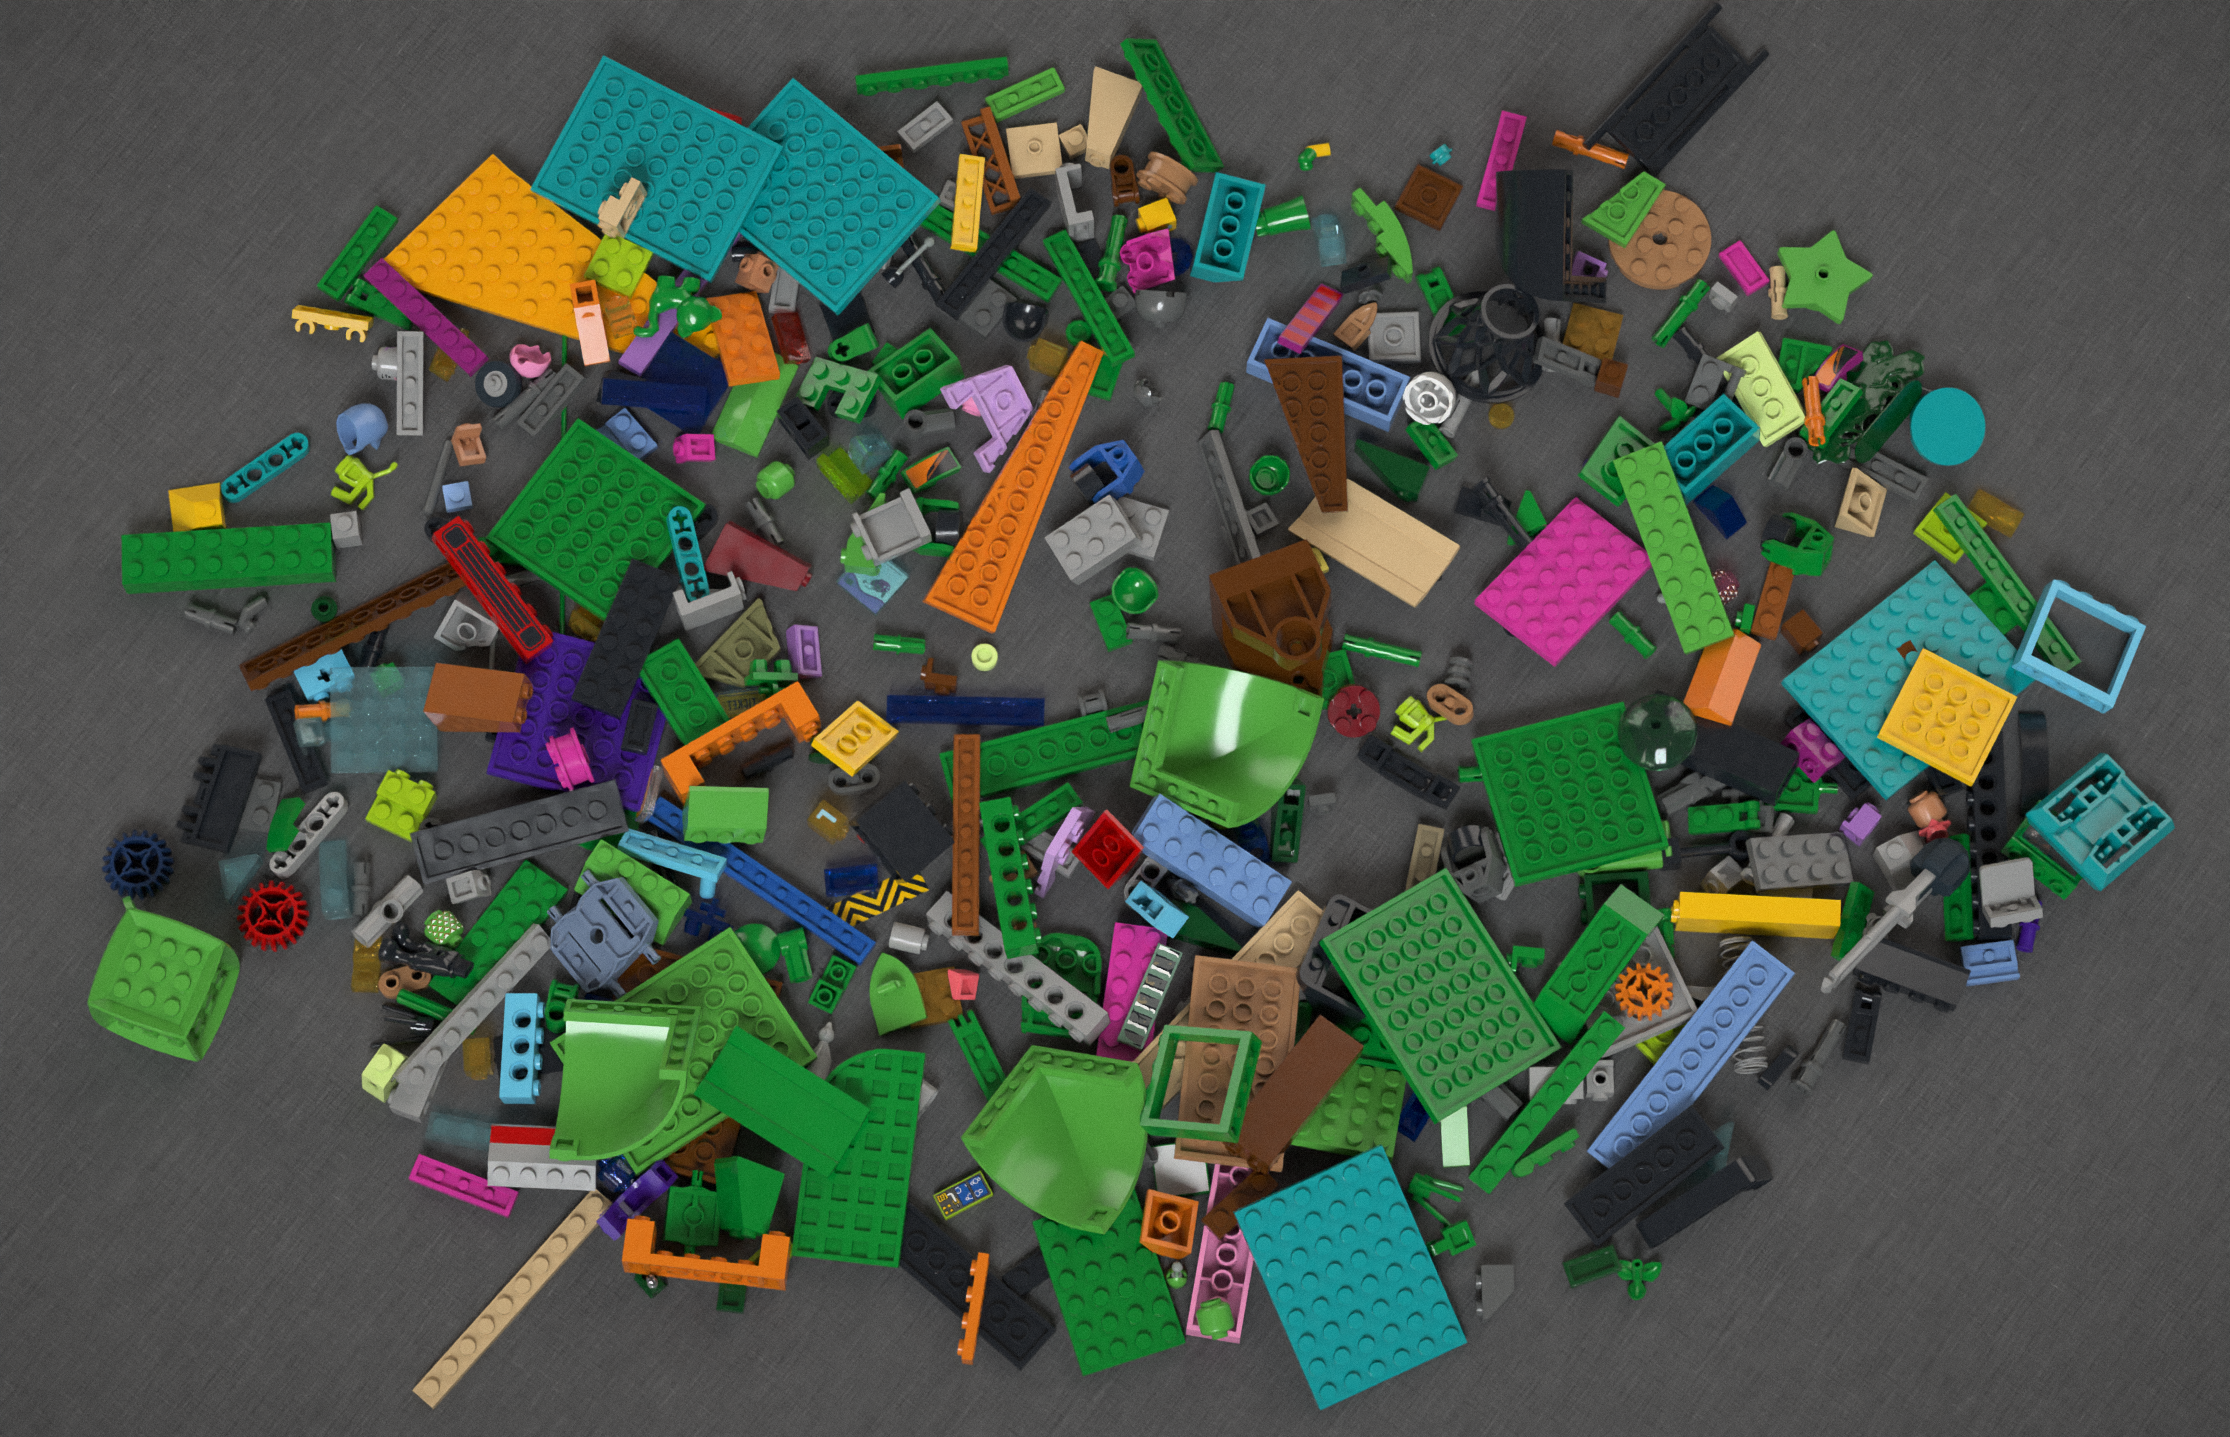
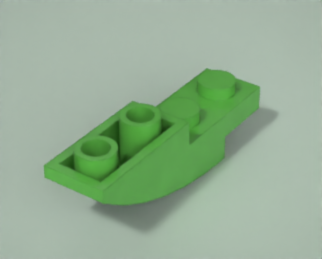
M1361 188L1357 189L1352 193L1351 207L1359 217L1363 216L1370 231L1374 235H1378L1375 244L1376 253L1380 258L1389 256L1395 276L1398 279L1403 278L1407 284L1410 283L1413 274L1412 258L1405 233L1398 219L1385 201L1376 206Z

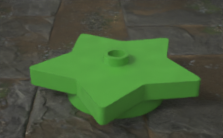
M1834 230L1811 248L1780 247L1777 252L1789 278L1782 308H1807L1819 311L1837 324H1841L1844 319L1848 296L1869 282L1873 276L1871 272L1846 258Z

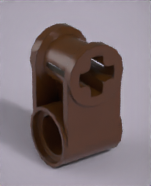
M1125 155L1115 156L1110 163L1111 191L1114 207L1129 202L1140 204L1138 184L1135 180L1132 160ZM1119 166H1124L1128 171L1119 174L1115 169Z

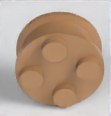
M1150 152L1148 155L1149 162L1145 169L1139 170L1137 173L1138 185L1146 190H1153L1158 193L1160 200L1167 198L1170 205L1172 202L1185 204L1187 201L1185 195L1191 186H1196L1198 183L1197 177L1186 167L1168 156L1158 152Z

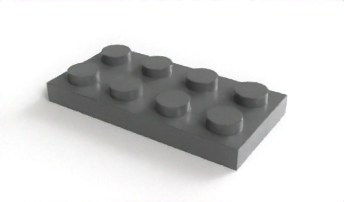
M1843 832L1750 838L1746 841L1756 892L1849 886L1851 882H1854Z

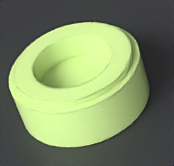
M986 643L979 644L972 651V663L978 670L989 671L996 666L998 654L992 645Z

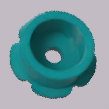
M1443 144L1429 155L1433 161L1432 164L1436 162L1439 166L1452 158L1450 152L1453 149H1449L1446 144Z

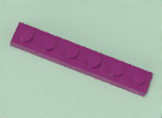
M383 258L363 275L369 283L470 377L489 360L487 355Z

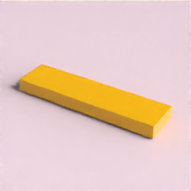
M960 154L958 157L950 249L976 253L985 157Z

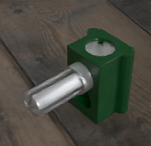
M635 1274L634 1280L650 1299H653L668 1286L660 1276L649 1275L650 1278L647 1277L646 1280H643L645 1274Z

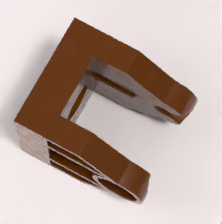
M1305 539L1209 575L1212 625L1232 669L1274 679L1322 697L1324 690L1323 675L1333 644V629L1327 619L1332 596L1331 588L1308 540ZM1299 676L1304 681L1301 684H1295L1293 679Z

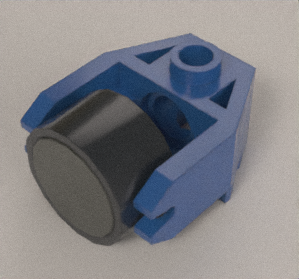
M1124 440L1096 445L1074 460L1069 466L1072 472L1069 475L1071 480L1090 506H1093L1109 494L1116 500L1126 493L1131 494L1134 485L1139 482L1145 472L1137 457ZM1103 461L1108 464L1117 477L1115 481L1106 487L1093 470L1094 467Z

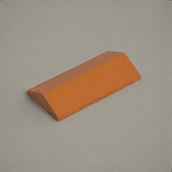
M1733 629L1734 637L1705 647L1684 699L1683 707H1681V709H1685L1683 712L1692 713L1691 715L1732 726L1761 649V644L1740 630Z

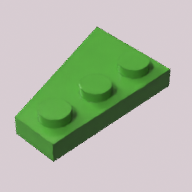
M1643 171L1620 189V192L1606 200L1597 210L1584 217L1581 223L1619 246L1626 248L1661 195L1666 184Z

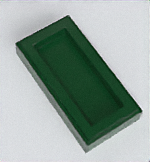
M1613 1244L1562 1263L1572 1289L1623 1271Z

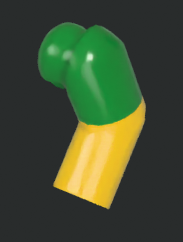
M1329 143L1307 146L1298 156L1299 168L1302 171L1311 170L1313 168L1312 161L1316 157L1331 155Z

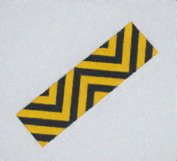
M920 872L907 883L898 884L893 877H890L826 909L851 926H855L927 892L929 889Z

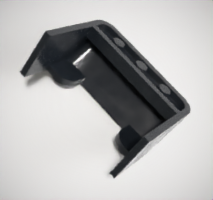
M1338 894L1331 897L1324 906L1297 969L1296 980L1310 1006L1315 1011L1352 1029L1366 1016L1361 1008L1335 995L1330 988L1323 985L1331 961L1319 942L1372 910L1344 895Z

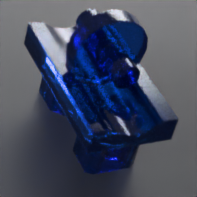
M716 898L713 899L711 905L705 902L701 903L700 909L708 912L707 916L687 908L684 916L687 917L684 928L686 933L699 937L703 923L712 926L708 941L729 927L733 930L734 926L714 919L716 915L725 918L727 910L719 908L720 900Z

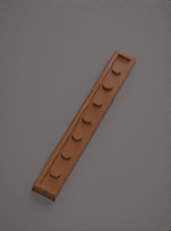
M954 734L953 840L955 843L953 844L952 936H979L980 734Z

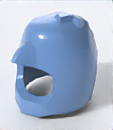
M369 403L352 406L338 415L336 427L345 452L348 455H352L363 450L368 444H371L377 450L382 437L388 430V423L383 411L376 405ZM357 440V444L354 446L353 441Z

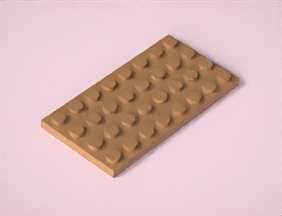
M1195 955L1187 1027L1251 1031L1262 1041L1247 1103L1248 1106L1294 1048L1300 990L1296 980L1298 968ZM1186 1041L1178 1121L1220 1124L1239 1045ZM1176 1137L1174 1159L1250 1168L1247 1161L1242 1157L1229 1153L1221 1141ZM1284 1153L1270 1171L1282 1172Z

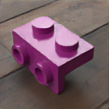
M1810 718L1792 729L1780 743L1800 753L1798 766L1814 783L1825 772L1838 765L1845 758Z

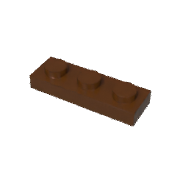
M1253 1171L1202 1218L1201 1222L1220 1241L1238 1225L1233 1211L1270 1195L1279 1187V1184L1268 1173L1265 1175L1261 1171Z

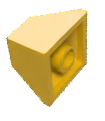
M220 483L168 490L173 532L226 529Z

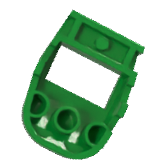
M1052 933L1042 937V943L1038 944L1039 953L1032 955L1081 993L1088 994L1087 997L1097 1004L1101 988L1100 973L1102 964L1100 951L1097 946L1087 938L1064 933ZM1035 982L1030 987L1035 988V985L1041 986L1042 983ZM1022 995V1033L1031 1032L1074 1040L1069 1035L1068 1029L1064 1026L1058 1027L1053 1024L1048 1018L1049 1015L1043 1010L1040 1012L1036 1011L1028 1003L1029 1000ZM1077 1012L1074 1013L1070 1018L1078 1019L1083 1014Z

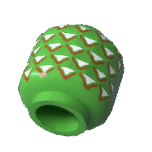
M437 910L424 922L426 926L424 929L425 936L434 944L454 949L463 940L461 935L464 927L450 911Z

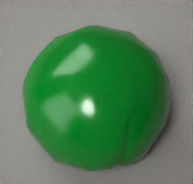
M1262 456L1249 470V482L1253 490L1261 495L1273 496L1281 492L1289 483L1290 469L1286 461L1279 456Z

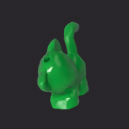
M658 276L656 289L649 300L648 320L650 326L648 328L636 326L633 332L634 335L641 338L653 337L659 331L658 315L670 309H676L678 334L682 338H688L693 332L704 330L711 323L721 320L722 313L719 308L711 305L704 297L693 296L699 292L700 279L685 277L682 285L677 287L674 277Z

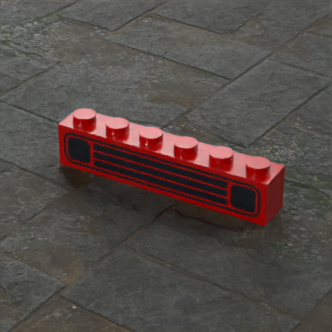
M457 516L434 532L431 540L523 662L528 664L552 646L553 634L547 625H541L536 617L538 615L533 606L529 603L525 604L521 599L522 593L514 582L510 584L504 576L506 572L498 561L494 563L490 558V550L483 541L478 542L473 535L475 531L471 524Z

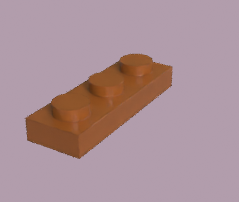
M1770 562L1750 634L1776 640L1794 578L1792 574L1793 569Z

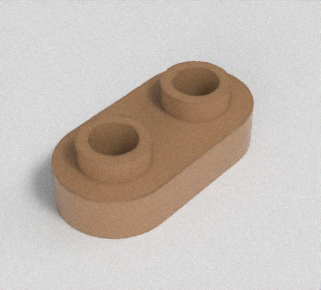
M1445 684L1434 685L1428 690L1427 700L1432 710L1455 725H1464L1472 720L1474 716L1473 705L1467 698Z
M408 966L385 972L379 979V989L386 998L396 999L401 989H406L413 993L426 990L432 980V974L415 971ZM416 972L422 973V977L419 980L413 979V975ZM390 980H395L397 983L394 987L390 988L387 986Z

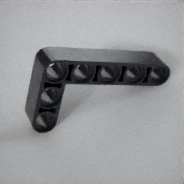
M1760 1155L1741 1157L1642 1220L1636 1227L1648 1247L1653 1249L1739 1193L1754 1191L1773 1180V1176Z

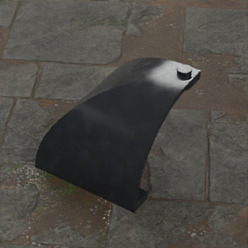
M1545 169L1496 172L1495 244L1499 262L1509 279L1526 293L1546 300L1606 303L1607 278L1572 276L1574 170Z

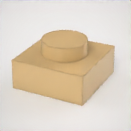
M1081 124L1058 135L1070 160L1086 152L1087 134Z

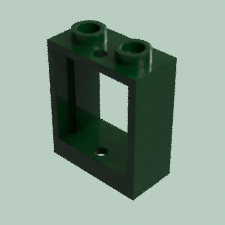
M1648 871L1584 875L1582 883L1578 884L1579 899H1584L1585 908L1580 910L1581 925H1586L1587 928L1595 917L1592 885L1635 883L1636 895L1651 905Z

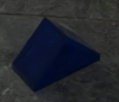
M1714 485L1710 486L1693 500L1698 509L1727 540L1747 524L1733 495Z
M1414 1092L1400 1114L1397 1130L1413 1142L1418 1139L1431 1120Z

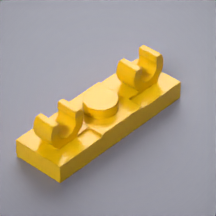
M298 305L292 310V318L299 319L295 325L297 332L302 330L303 323L309 324V334H313L316 331L317 324L324 325V328L328 330H339V328L348 327L346 339L351 340L353 331H358L361 335L360 342L366 340L367 331L373 326L374 317Z

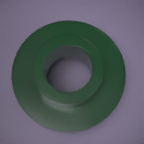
M322 596L312 603L311 612L317 621L328 622L337 615V604L330 597ZM322 605L329 606L326 612L319 611Z

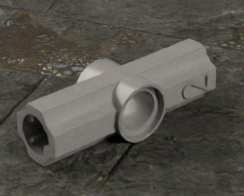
M405 875L382 900L377 901L373 905L372 911L351 931L354 937L365 947L369 948L393 923L401 919L403 912L424 892L420 884L409 875ZM387 904L392 911L389 918L384 915V908Z

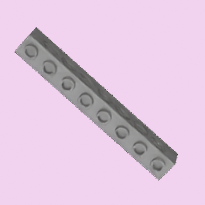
M948 891L926 913L929 921L928 927L936 935L940 936L943 934L949 939L948 942L958 951L963 949L967 952L969 959L977 966L982 964L988 968V973L997 981L1002 979L1009 984L1008 988L1019 997L1021 995L1025 996L1029 1000L1028 1003L1036 1011L1040 1012L1043 1010L1049 1015L1048 1018L1053 1024L1058 1027L1064 1026L1069 1030V1035L1077 1042L1081 1043L1084 1041L1090 1046L1110 1024L1107 1011L1033 955L1007 959L1002 932L980 915L979 937H982L979 942H970L972 938L977 936H952V927H950L952 924V894ZM994 952H1002L997 958L990 957ZM1014 967L1022 968L1018 973L1010 972ZM1035 982L1042 983L1039 988L1030 987ZM1053 998H1062V1001L1057 1004L1050 1003ZM1077 1012L1083 1014L1078 1019L1070 1018L1074 1013Z

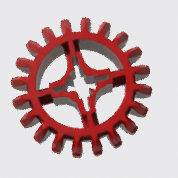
M270 880L268 888H265L263 883H259L260 890L258 892L250 888L251 898L248 896L242 897V900L247 905L238 906V910L244 913L237 916L238 922L242 923L238 928L240 932H246L243 936L246 941L252 939L251 944L253 947H257L261 943L262 951H266L269 945H271L272 951L277 952L278 945L281 944L283 949L287 950L288 945L286 942L290 940L295 945L297 941L294 936L303 937L304 935L300 927H308V922L304 918L309 917L310 913L308 910H303L308 904L305 900H301L303 897L301 892L294 893V886L290 885L285 889L283 881H280L278 886L275 887L274 881ZM270 898L285 899L284 902L279 901L276 904L268 903L266 900ZM259 905L262 909V914L257 919L258 922L253 925V914ZM293 907V920L287 927L284 919L289 914L288 910ZM266 909H268L271 913L274 912L275 915H277L280 924H278L276 920H272L269 917V913ZM273 928L281 932L274 935L261 933Z

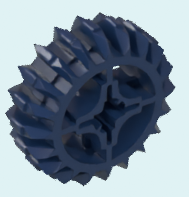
M133 829L132 837H128L123 832V841L120 842L117 838H114L113 842L116 847H107L106 850L111 856H103V861L107 863V865L102 867V871L107 873L104 879L107 883H111L110 888L112 891L118 890L120 897H124L128 893V896L130 895L132 900H134L136 894H138L139 899L142 901L145 899V893H148L151 898H154L155 893L153 890L157 888L158 891L163 892L164 889L161 883L169 884L170 879L166 875L174 874V869L170 865L174 864L175 860L173 857H169L172 854V850L170 847H166L167 843L164 839L158 841L159 836L156 833L149 837L148 831L143 830L141 836H139L137 830ZM136 847L149 848L148 850L144 849L143 851L138 853L130 850ZM124 855L127 863L122 869L123 872L119 875L118 865ZM158 855L159 864L153 875L150 871V866ZM131 858H133L136 862L139 861L140 863H142L143 868L146 872H144L141 868L137 869V867L134 866V862ZM139 877L144 878L146 880L142 883L128 882L129 880L133 881L134 879Z

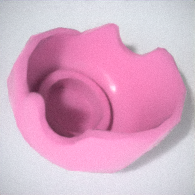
M517 344L511 350L509 359L511 365L521 376L536 378L547 370L551 363L550 352L542 354L539 345L529 347L525 344Z

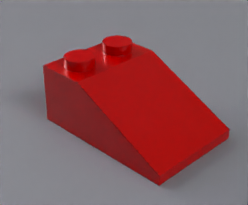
M1105 810L1071 852L1107 889H1110L1135 865L1144 847L1108 810Z

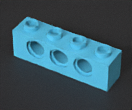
M537 993L505 994L499 1098L504 1104H536V1096L541 1094V1081L537 1080L538 1070L542 1069L543 1064L542 1054H539V1044L544 1042V1029L540 1028L541 1018H545L546 1007L545 1002H542ZM531 1018V1022L527 1027H519L522 1019ZM529 1044L527 1052L523 1054L517 1053L520 1045ZM520 1070H528V1074L524 1079H516V1075Z

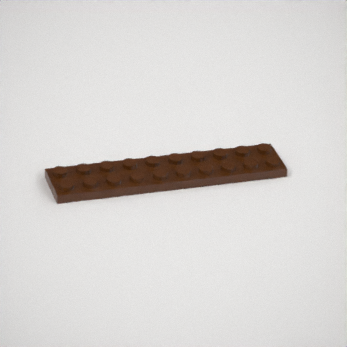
M449 562L238 666L251 692L262 690L278 678L289 677L294 673V670L302 666L313 665L318 661V658L326 654H335L343 646L349 643H357L363 640L365 635L373 631L384 630L389 626V623L397 619L408 618L413 614V611L421 607H430L436 603V600L458 593L460 588L466 585Z

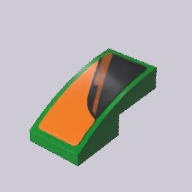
M946 447L912 464L900 474L914 495L935 486L937 481L958 473L962 467L950 448Z

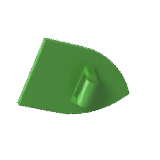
M882 952L874 967L869 991L871 1007L879 1036L928 1018L922 994L914 974L903 962Z

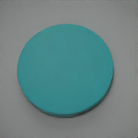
M1940 388L1926 393L1916 402L1909 417L1910 440L1913 447L1925 460L1936 465L1950 466L1967 461L1979 450L1985 436V418L1981 407L1971 395L1956 388Z

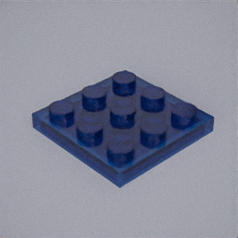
M670 332L642 376L643 379L648 381L642 406L688 434H700L729 387L723 364Z

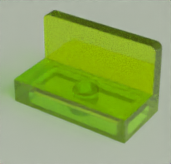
M838 448L828 457L823 453L816 459L817 468L850 504L866 493V490L873 482L842 448Z

